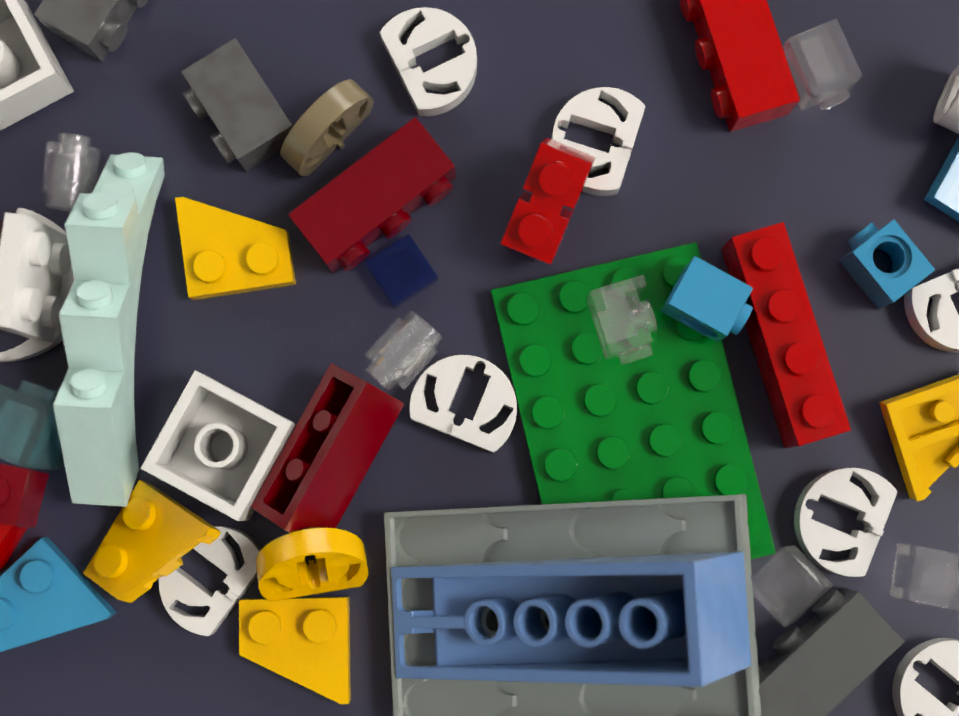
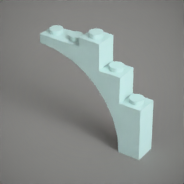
M134 152L110 155L93 192L90 194H79L65 223L74 282L59 313L68 371L53 403L71 500L75 504L127 507L139 471L135 435L134 355L137 310L145 250L156 200L165 176L163 158L144 157Z

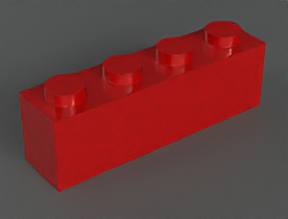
M679 0L685 20L687 22H694L699 38L695 40V51L699 65L702 70L709 69L715 88L711 89L714 111L719 119L725 118L729 132L789 115L800 101L767 0Z
M784 222L731 237L721 248L729 275L753 287L745 302L753 307L745 326L784 449L805 445L851 431Z

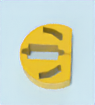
M311 528L295 531L271 541L261 549L256 557L259 591L265 599L271 602L361 587L368 577V566L362 540L355 534L341 529ZM314 555L316 556L317 563L315 564L314 560H310L309 565H307L305 557Z

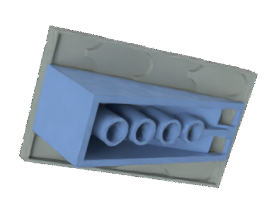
M746 494L384 513L393 716H761Z

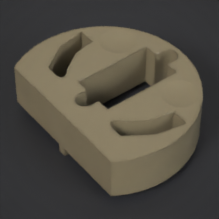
M348 79L336 84L319 97L295 123L284 140L280 151L281 157L300 176H309L337 147L341 150L345 147L343 141L370 115L374 105L373 98L354 80Z

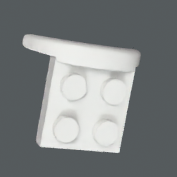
M17 208L16 213L5 212L0 241V329L29 339L15 348L0 352V363L20 361L38 356L52 349L63 340L59 313L74 282L66 231L48 218L24 208Z

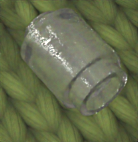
M59 133L58 141L46 142L41 193L46 195V208L71 212L80 193L90 194L93 192L98 181L101 150L90 146V137L71 133Z
M410 311L404 319L397 317L365 353V357L372 362L365 371L388 391L395 384L405 390L438 353L435 347L443 338L423 318Z

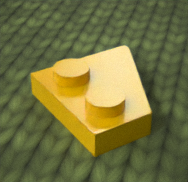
M185 197L175 198L188 298L198 300L296 285L290 238L287 230Z
M959 374L879 402L909 498L918 502L926 499L932 492L929 487L949 467L956 468L959 465Z
M139 480L130 495L127 507L121 509L83 574L117 600L132 603L150 590L152 584L158 578L168 576L182 566V556L201 542L210 545L219 537L221 531L155 486Z
M349 596L296 597L272 602L265 598L240 599L239 655L339 704H349L351 701Z

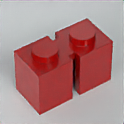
M550 138L544 139L539 146L523 189L532 192V194L525 191L518 199L501 244L551 265L574 212L565 207L563 208V205L571 209L575 208L596 157Z

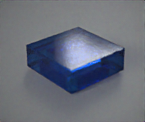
M410 234L365 262L395 309L439 280Z

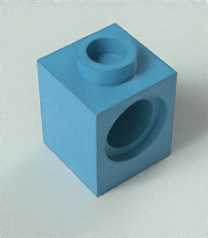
M895 219L879 230L871 222L847 241L852 251L839 260L878 310L894 303L935 270ZM875 249L883 250L890 256L892 260V270L890 273H884L875 266L873 262V252Z
M694 256L685 265L661 312L709 339L718 342L727 337L729 332L738 335L745 325L753 309L752 306L745 302L753 287Z

